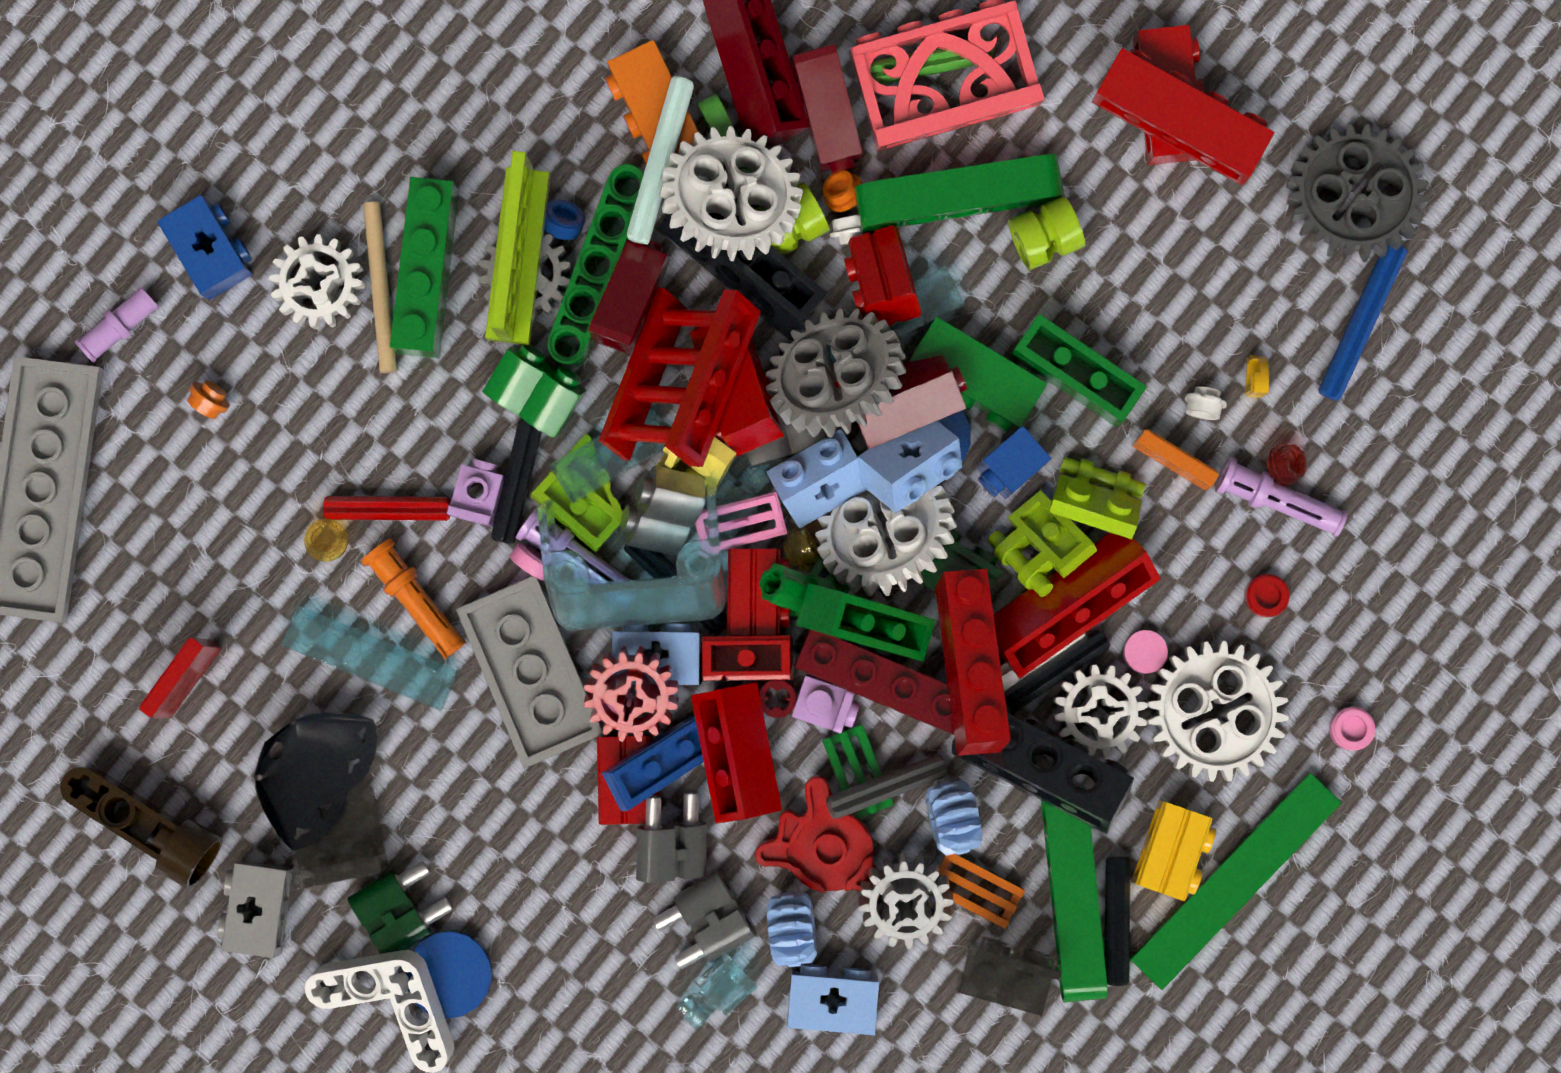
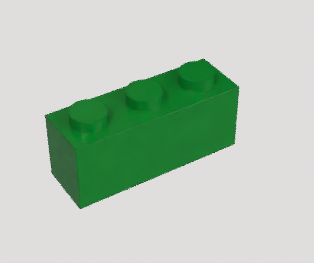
M1041 314L1037 315L1010 355L1116 428L1124 422L1147 388L1146 385Z
M937 316L909 360L911 362L943 355L950 369L958 366L968 389L961 393L966 409L970 411L973 406L988 414L985 420L989 424L1005 433L1010 428L1015 431L1021 428L1048 384Z
M808 583L796 626L924 662L935 619Z

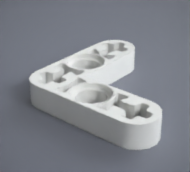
M400 950L327 963L319 966L306 981V996L311 1003L322 1009L390 998L410 1057L414 1065L420 1070L429 1073L438 1072L444 1068L453 1055L454 1042L427 964L418 953L411 950ZM400 966H402L404 972L412 973L413 976L410 980L406 973L398 972ZM366 971L370 973L375 979L376 987L367 988L362 986L356 978V972ZM323 980L326 986L337 985V987L331 993L329 987H322L320 982ZM418 1003L423 1005L428 1011L429 1019L419 1020L415 1018L409 1011V1004ZM427 1043H429V1046L432 1050L425 1049ZM433 1050H439L438 1056L435 1055Z

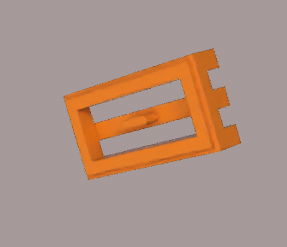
M1149 429L1142 431L1132 445L1133 448L1204 491L1212 488L1220 475L1217 470Z
M956 854L944 855L939 865L938 877L947 876L955 884L996 904L1004 910L1001 916L955 892H953L954 903L1004 929L1007 928L1020 898L1025 893L1024 889ZM953 862L1012 893L1009 901L948 870L949 865Z

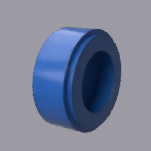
M552 200L547 203L544 230L558 239H575L582 232L586 219L585 214L580 207L570 201Z

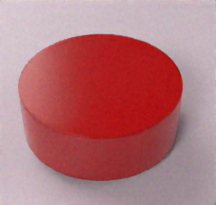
M1264 574L1253 578L1247 584L1244 591V600L1247 608L1256 616L1264 618L1277 616L1282 613L1290 599L1286 583L1280 577L1272 574Z

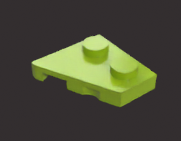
M585 434L532 492L531 498L566 528L573 531L572 533L596 553L620 526L623 511L618 500L614 498L610 488L611 483L593 449V441L588 434Z

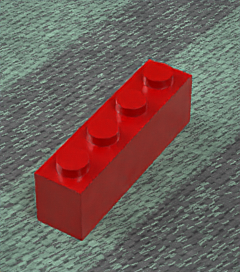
M1121 48L1091 103L1243 186L1251 177L1275 133L1266 128L1268 123L1253 113L1245 112L1243 115L1228 107L1229 101L1215 92L1207 91L1205 94L1190 86L1192 82L1188 77L1177 71L1169 70L1167 73L1152 65L1154 61L1147 54L1136 49H1131L1129 52Z
M1110 532L1094 543L1097 551L1068 576L1063 578L1055 571L1046 577L1053 584V589L1047 596L1040 597L1033 589L1028 590L994 614L999 655L1019 679L1161 580L1147 551L1134 538L1129 539Z
M987 569L944 572L935 586L957 756L999 753L1010 742L1011 738Z

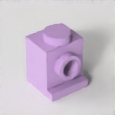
M473 459L471 467L461 464L447 514L462 520L493 527L505 476L496 473L498 465ZM474 483H481L484 487L483 495L476 499L471 498L469 495L470 486Z

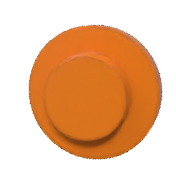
M845 170L830 175L822 187L825 204L834 212H844L853 208L857 204L854 187L863 184L862 180L856 174Z
M205 380L203 384L193 382L189 388L191 394L187 402L197 412L208 418L216 419L220 413H225L230 407L229 402L225 399L227 393L214 382Z

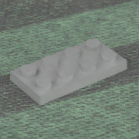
M534 576L456 609L523 769L603 735L600 722L592 723L590 721L591 712L594 709L584 707V698L588 694L584 690L583 682L538 578Z

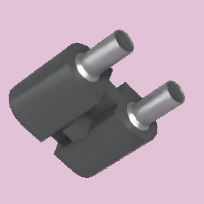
M685 792L683 820L668 822L667 825L661 824V797L650 796L646 799V824L637 826L636 880L657 883L675 881L677 877L692 879L706 876L707 823L698 821L699 793Z
M720 870L715 871L674 896L676 905L653 918V922L660 932L681 919H684L687 926L690 925L694 931V938L697 943L675 956V960L681 969L686 968L704 956L713 962L757 936V931L744 906H740L736 899L737 894Z

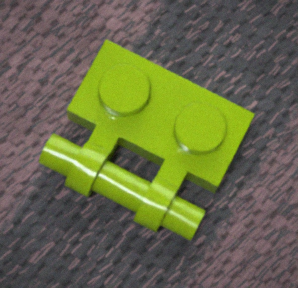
M1063 457L1059 473L1062 474H1059L1049 513L1132 539L1138 525L1142 500L1139 499L1143 496L1146 483L1130 478V473L1121 470L1114 473L1095 467L1094 461L1084 458L1077 461Z
M1041 490L1008 516L1011 525L1016 530L1007 537L1000 530L994 531L988 537V543L995 549L994 554L1003 565H1010L1018 573V580L1028 590L1033 589L1040 597H1045L1053 589V584L1046 578V573L1054 568L1065 578L1092 556L1097 549L1094 543L1070 519L1049 513L1051 500ZM1029 544L1039 552L1030 561L1022 554L1023 549Z

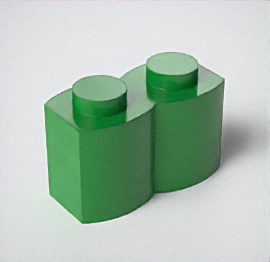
M514 344L506 350L482 392L500 406L519 415L534 428L550 437L556 438L562 433L587 390L579 384L581 382L580 377L564 367H559L556 370L543 361L545 356L538 349L531 345L522 344L520 347Z

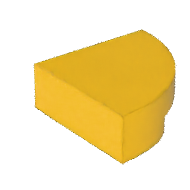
M1249 355L1246 363L1245 395L1251 398H1262L1269 393L1268 360L1264 355Z

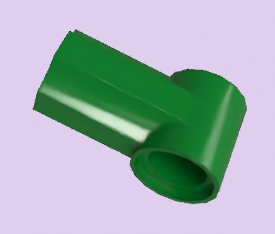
M775 563L769 570L763 572L759 582L762 599L794 611L793 615L799 617L808 583L840 592L844 590V586L811 574L805 575Z

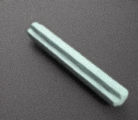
M673 76L669 84L627 231L628 239L639 244H648L650 242L662 201L660 191L664 183L662 181L664 168L668 167L671 153L675 154L694 89L693 81L687 78Z

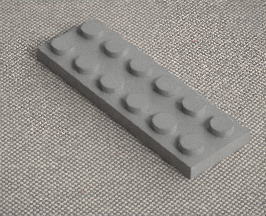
M14 356L0 449V615L67 623L103 369L100 367Z

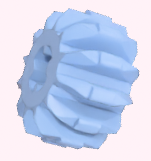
M949 780L928 788L925 802L930 828L932 829L937 848L945 855H960L979 848L983 835L981 829L982 822L971 787L962 780L953 782Z
M785 892L782 895L772 896L767 904V929L773 961L777 966L788 965V967L802 966V964L812 963L817 954V941L811 898L807 893Z

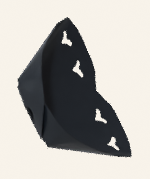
M356 713L308 714L293 720L297 722L296 725H292L291 722L264 742L254 774L255 791L262 809L278 838L292 851L310 846L333 828L343 813L347 792L362 782L373 763L377 745L376 724L373 719ZM363 727L366 728V731L363 734L365 738V744L362 743L360 737L356 734L357 732L361 731ZM277 742H280L283 746L281 754L275 758H270L271 749ZM359 759V762L353 765L352 773L349 774L347 761ZM259 774L262 776L261 780H258ZM331 803L330 808L325 810L324 819H321V813L318 808ZM297 828L303 830L310 829L309 833L301 834L297 840L294 839Z

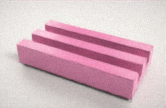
M777 491L704 509L695 523L703 555L788 533ZM771 503L772 510L705 527L704 519ZM775 519L776 527L714 543L709 542L708 535Z

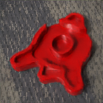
M814 775L805 784L807 811L803 814H799L792 809L782 811L779 817L778 835L773 839L761 842L756 847L755 860L764 867L773 866L787 869L801 883L818 892L826 893V891H839L843 889L845 891L857 890L861 892V882H871L869 879V869L871 867L878 869L874 863L873 841L870 831L865 822L854 813L837 819L832 818L826 806V798L832 795L829 782L823 775Z

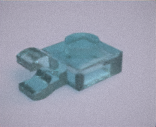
M760 467L739 487L728 479L705 501L702 510L755 497L771 480ZM754 506L707 519L715 525L754 515L759 509ZM740 528L720 533L726 539H729Z
M725 953L694 981L701 991L689 994L683 998L677 1005V1008L684 1014L683 1017L694 1029H697L705 1023L717 1008L725 1016L729 1014L758 986L728 953Z

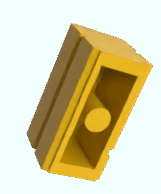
M1158 800L1131 882L1182 901H1186L1188 893L1195 895L1202 878V870L1197 868L1201 853L1210 852L1216 835V829L1210 827L1213 818Z

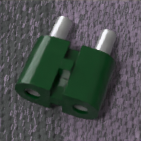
M421 861L400 875H397L392 869L347 897L353 912L361 925L368 931L371 941L380 954L406 950L432 934L429 927L430 924L453 911L446 897L422 912L411 900L406 888L430 874L424 861Z

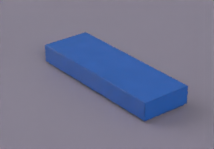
M691 715L601 772L620 811H629L703 763L695 715Z

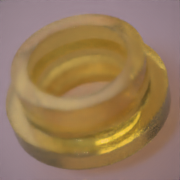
M331 519L317 520L308 527L305 533V548L310 556L322 562L337 560L347 549V532L337 521Z
M796 529L788 531V541L783 543L789 562L792 566L799 565L803 571L811 569L812 563L820 560L817 545L811 533L807 529L799 532Z

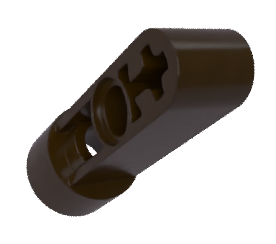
M84 767L73 768L64 775L61 781V794L67 803L157 860L155 869L186 890L193 888L202 879L221 849L223 839L192 818L182 823L101 770ZM88 780L87 785L89 788L104 795L101 798L84 795L85 789L81 786L82 781ZM125 799L130 806V813L125 821L119 822L115 817L114 809L120 800ZM163 823L164 826L160 829V831L155 836L153 842L151 843L150 839L152 838L153 834L155 833L159 825Z

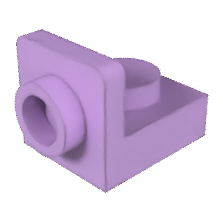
M805 676L792 717L842 733L844 726L852 728L860 703L852 701L855 693Z

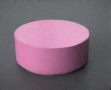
M518 543L509 555L510 559L521 569L543 581L554 568L553 563L545 559V555L525 543Z
M1150 630L1133 633L1127 638L1123 646V658L1130 669L1138 673L1145 674L1159 670L1164 665L1168 655L1164 639L1158 633Z
M1346 707L1337 711L1331 718L1329 733L1333 742L1340 748L1360 750L1368 746L1373 740L1375 723L1371 715L1365 710L1357 707Z

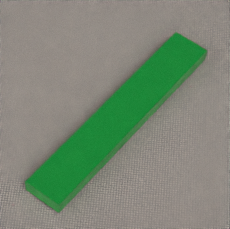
M1307 772L1199 885L1195 895L1190 894L1186 901L1130 957V961L1160 990H1163L1342 802L1312 773Z

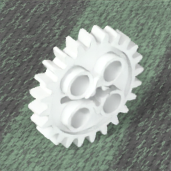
M729 126L726 136L721 137L716 128L712 127L708 140L697 132L694 134L692 145L682 141L678 154L671 153L668 167L664 168L662 176L664 183L660 191V197L665 199L662 211L666 214H673L669 224L670 228L684 227L681 241L684 242L692 237L697 239L695 247L697 252L706 245L712 247L711 254L714 259H716L722 249L727 250L730 261H734L739 250H742L746 258L751 260L755 247H757L766 255L769 253L771 241L781 245L785 232H792L795 224L794 219L798 218L801 205L798 203L801 200L803 189L797 188L800 174L789 173L793 160L789 158L779 161L778 158L782 147L778 145L770 150L765 148L767 136L765 135L757 142L752 141L751 129H746L742 137H736L733 126ZM720 161L725 163L728 171L727 173L726 170L724 171V168ZM746 167L754 173H744L738 168ZM704 175L709 177L713 181L705 182L700 180L696 176ZM750 205H760L766 211L754 210ZM718 213L721 214L725 219L717 220L712 218L708 214ZM735 214L739 216L743 226L738 224Z
M936 485L923 494L918 501L910 503L897 513L880 501L881 510L887 519L886 528L897 554L893 560L890 549L884 540L886 537L885 531L875 508V503L880 500L868 490L829 512L831 515L819 517L818 521L824 530H820L815 534L821 544L817 551L822 557L823 564L830 575L833 574L840 585L847 583L854 593L863 587L868 596L874 594L877 586H880L885 596H889L892 585L898 584L900 589L905 592L907 591V580L913 578L919 584L923 583L920 572L926 569L935 573L937 569L932 562L933 559H946L948 555L942 545L954 543V538L949 530L957 527L952 517L955 511L942 486Z
M1208 641L1201 642L1200 655H1197L1191 646L1185 647L1186 661L1184 662L1176 656H1171L1169 660L1174 670L1170 672L1165 669H1159L1157 673L1165 682L1163 685L1149 686V689L1159 695L1158 700L1145 702L1148 703L1149 708L1157 710V716L1146 720L1148 725H1159L1160 731L1151 737L1152 742L1165 740L1167 743L1160 755L1167 757L1175 753L1177 757L1173 767L1179 770L1189 763V776L1196 778L1202 768H1204L1206 780L1214 782L1218 770L1221 771L1225 781H1232L1233 768H1236L1242 776H1248V762L1251 761L1256 766L1263 767L1265 764L1260 753L1262 751L1271 754L1277 752L1269 742L1271 737L1284 738L1285 736L1284 733L1275 728L1276 722L1287 721L1289 718L1277 712V706L1287 703L1288 699L1275 697L1274 691L1283 683L1282 681L1269 682L1267 680L1273 667L1270 665L1258 669L1256 667L1260 658L1258 653L1243 659V645H1237L1233 652L1228 654L1226 641L1219 642L1215 653H1213ZM1224 670L1232 672L1237 679V687L1230 695L1222 693L1217 685L1218 676ZM1185 688L1195 691L1198 697V705L1189 713L1181 710L1177 702L1179 693ZM1246 693H1250L1252 696L1250 701L1223 711L1220 714L1221 722L1217 718H1209L1186 730L1181 726L1182 722L1211 711L1213 709L1211 701H1214L1215 704H1226ZM1242 710H1248L1255 718V727L1250 733L1245 735L1238 731L1235 724L1236 717ZM1207 727L1214 732L1216 744L1212 750L1204 753L1196 745V735L1201 729Z

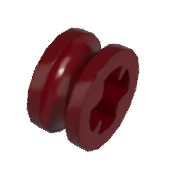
M771 680L764 684L759 691L763 713L769 717H785L795 707L796 693L793 687L786 681ZM773 688L779 691L784 688L787 690L790 697L785 698V700L790 702L786 709L782 710L779 707H775L771 710L767 707L765 700L770 698L765 697L768 689Z

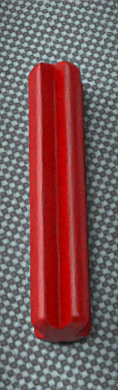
M326 496L323 501L324 518L329 520L447 521L450 519L447 510L451 501L447 497Z

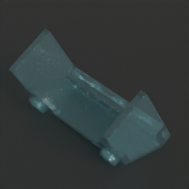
M709 487L706 495L710 539L693 540L686 543L680 549L677 556V576L590 583L588 566L581 555L570 550L557 551L553 500L543 501L537 509L543 575L555 620L566 629L583 630L708 620L719 615L726 603V585L717 487Z

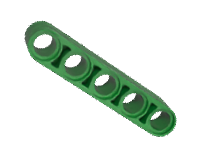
M1056 154L876 180L854 187L861 229L864 232L875 231L892 225L904 227L1038 206L1065 196Z
M619 165L608 176L548 338L549 353L556 363L564 368L573 369L585 363L594 343L588 328L625 243L629 240L627 231L639 192L638 189L632 196H622L616 191L617 185L626 178H633L641 185L644 174L634 165ZM613 217L623 220L625 226L622 233L618 236L611 237L603 234L602 225L606 220ZM602 257L610 262L607 273L599 277L588 274L587 266L589 262L594 258ZM581 297H589L595 301L593 312L586 317H578L572 312L574 302ZM566 337H575L580 341V349L572 357H562L557 351L558 344Z
M1085 785L1075 786L1078 789L1086 790ZM1041 800L1062 1002L1107 999V979L1091 826Z

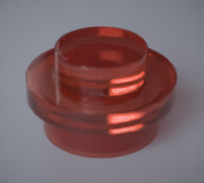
M1279 443L1271 448L1267 467L1271 476L1279 484L1289 486L1295 484L1299 478L1305 475L1307 462L1303 451L1297 445Z

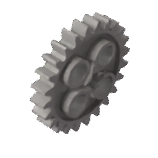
M838 309L835 319L831 320L823 312L821 313L819 324L814 325L810 320H806L805 332L800 333L792 330L790 333L794 341L791 344L779 343L778 346L782 350L783 356H773L770 358L775 369L766 372V376L771 383L766 386V391L771 397V405L777 414L780 415L786 425L792 424L798 433L807 428L810 435L816 437L823 428L827 436L831 438L835 433L836 427L839 426L842 427L846 434H849L851 423L854 421L865 427L867 426L865 415L869 412L876 416L882 415L878 407L880 402L893 403L894 399L889 389H900L902 387L897 377L906 373L902 363L906 355L900 346L901 342L894 330L890 329L885 320L878 322L875 314L872 312L864 318L860 310L855 309L850 317L847 318L843 309ZM830 345L832 347L831 353L837 361L834 365L829 357L828 348ZM837 380L842 388L843 398L841 400L839 398L840 392L834 384Z

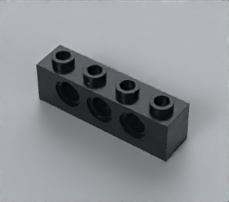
M718 213L708 214L709 216L717 220L725 219L721 214ZM666 214L659 228L660 231L728 289L738 290L761 311L760 316L788 340L792 338L790 332L792 330L798 331L827 294L823 288L772 245L770 246L769 253L766 255L755 247L751 260H748L743 251L739 250L734 261H730L727 250L722 249L716 259H714L711 254L712 247L706 245L699 252L695 251L697 242L695 237L684 242L680 240L684 227L670 228L669 224L673 214ZM735 214L738 224L743 226L739 217Z
M1007 706L1010 736L1017 742L1013 748L1003 749L999 753L957 756L954 737L952 741L953 755L1105 834H1108L1133 784L1134 777L1128 775V770L1123 765L1110 759H1105L1103 762L1089 755V750L1079 742L1071 739H1066L1064 742L1050 735V730L1040 722L1033 719H1027L1025 722L1011 715V710ZM1046 754L1052 757L1056 764L1050 769L1043 770L1036 767L1032 759L1037 755ZM1084 774L1092 778L1095 786L1088 790H1081L1073 785L1071 779L1076 775Z

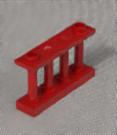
M657 288L598 441L625 461H630L637 441L663 443L667 449L687 465L703 467L761 311L738 290H723L716 310H695L685 307L665 288ZM681 326L709 327L701 349L674 347ZM667 364L694 366L687 387L659 386ZM652 403L680 405L672 426L644 424Z

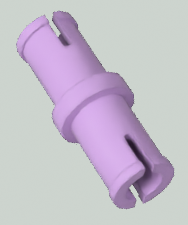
M140 286L133 295L113 312L108 309L102 315L105 318L81 339L76 340L75 343L94 363L98 357L122 337L124 340L132 335L129 331L155 309L157 310L159 306Z

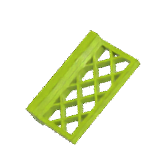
M512 151L511 165L506 167L485 339L488 341L530 345L551 175L547 171L534 170L526 152Z

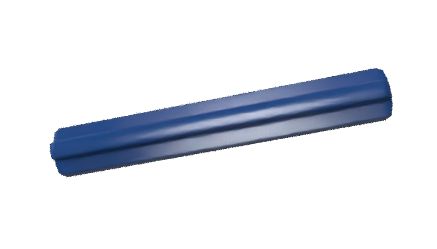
M1387 244V253L1384 258L1378 257L1318 389L1319 394L1325 398L1334 401L1342 398L1407 255V249L1402 245L1400 249L1395 250Z

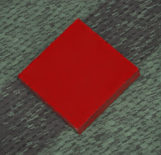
M188 638L139 705V710L151 719L172 718L222 648L210 639Z

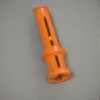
M389 538L369 552L360 562L364 567L369 566L385 586L383 589L384 593L390 595L391 598L395 596L445 660L467 642L453 628L438 606L423 590L416 580L419 577L416 574L417 570L406 565L393 548L395 542Z

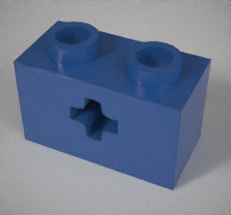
M199 195L157 220L198 292L209 301L253 275L247 265L253 259L240 238L232 240L225 228L231 222L218 201L211 204L205 197ZM209 237L214 241L212 243L214 252L210 254L204 251L206 249L204 240Z
M1022 426L980 463L977 469L982 474L978 477V480L994 498L1000 494L1006 500L1052 458Z

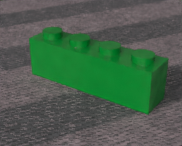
M410 177L390 348L396 354L440 358L459 190L453 181Z

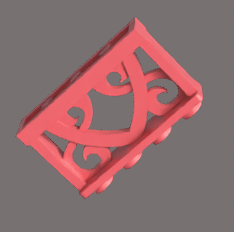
M988 0L979 4L980 10L964 15L963 9H956L939 15V22L923 26L922 21H914L899 26L897 28L898 34L882 38L881 33L877 32L856 39L857 46L850 48L849 55L877 152L1042 104L1045 99L1041 85L1038 83L1016 0L1005 3V0ZM989 24L1002 26L1009 35L1007 48L994 59L987 53L994 48L997 35L992 41H984L980 36L981 29ZM969 29L967 41L951 35V33ZM922 42L911 58L902 49V47ZM937 48L957 54L978 67L963 81L959 91V106L950 109L946 99L935 89L914 85L922 66ZM1014 53L1025 88L1018 90L1000 66ZM891 55L895 58V68L892 70L882 68V70L890 78H900L898 86H884L875 81L871 75L870 67L876 57ZM985 74L989 79L982 81L980 84L987 87L988 93L982 98L975 97L970 87L977 78ZM874 93L895 96L892 126L884 128ZM911 95L929 97L933 102V109L926 114L920 113L917 105L922 100L910 101Z

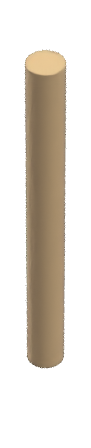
M366 202L363 204L379 370L380 373H392L397 371L395 352L390 348L392 316L380 202Z

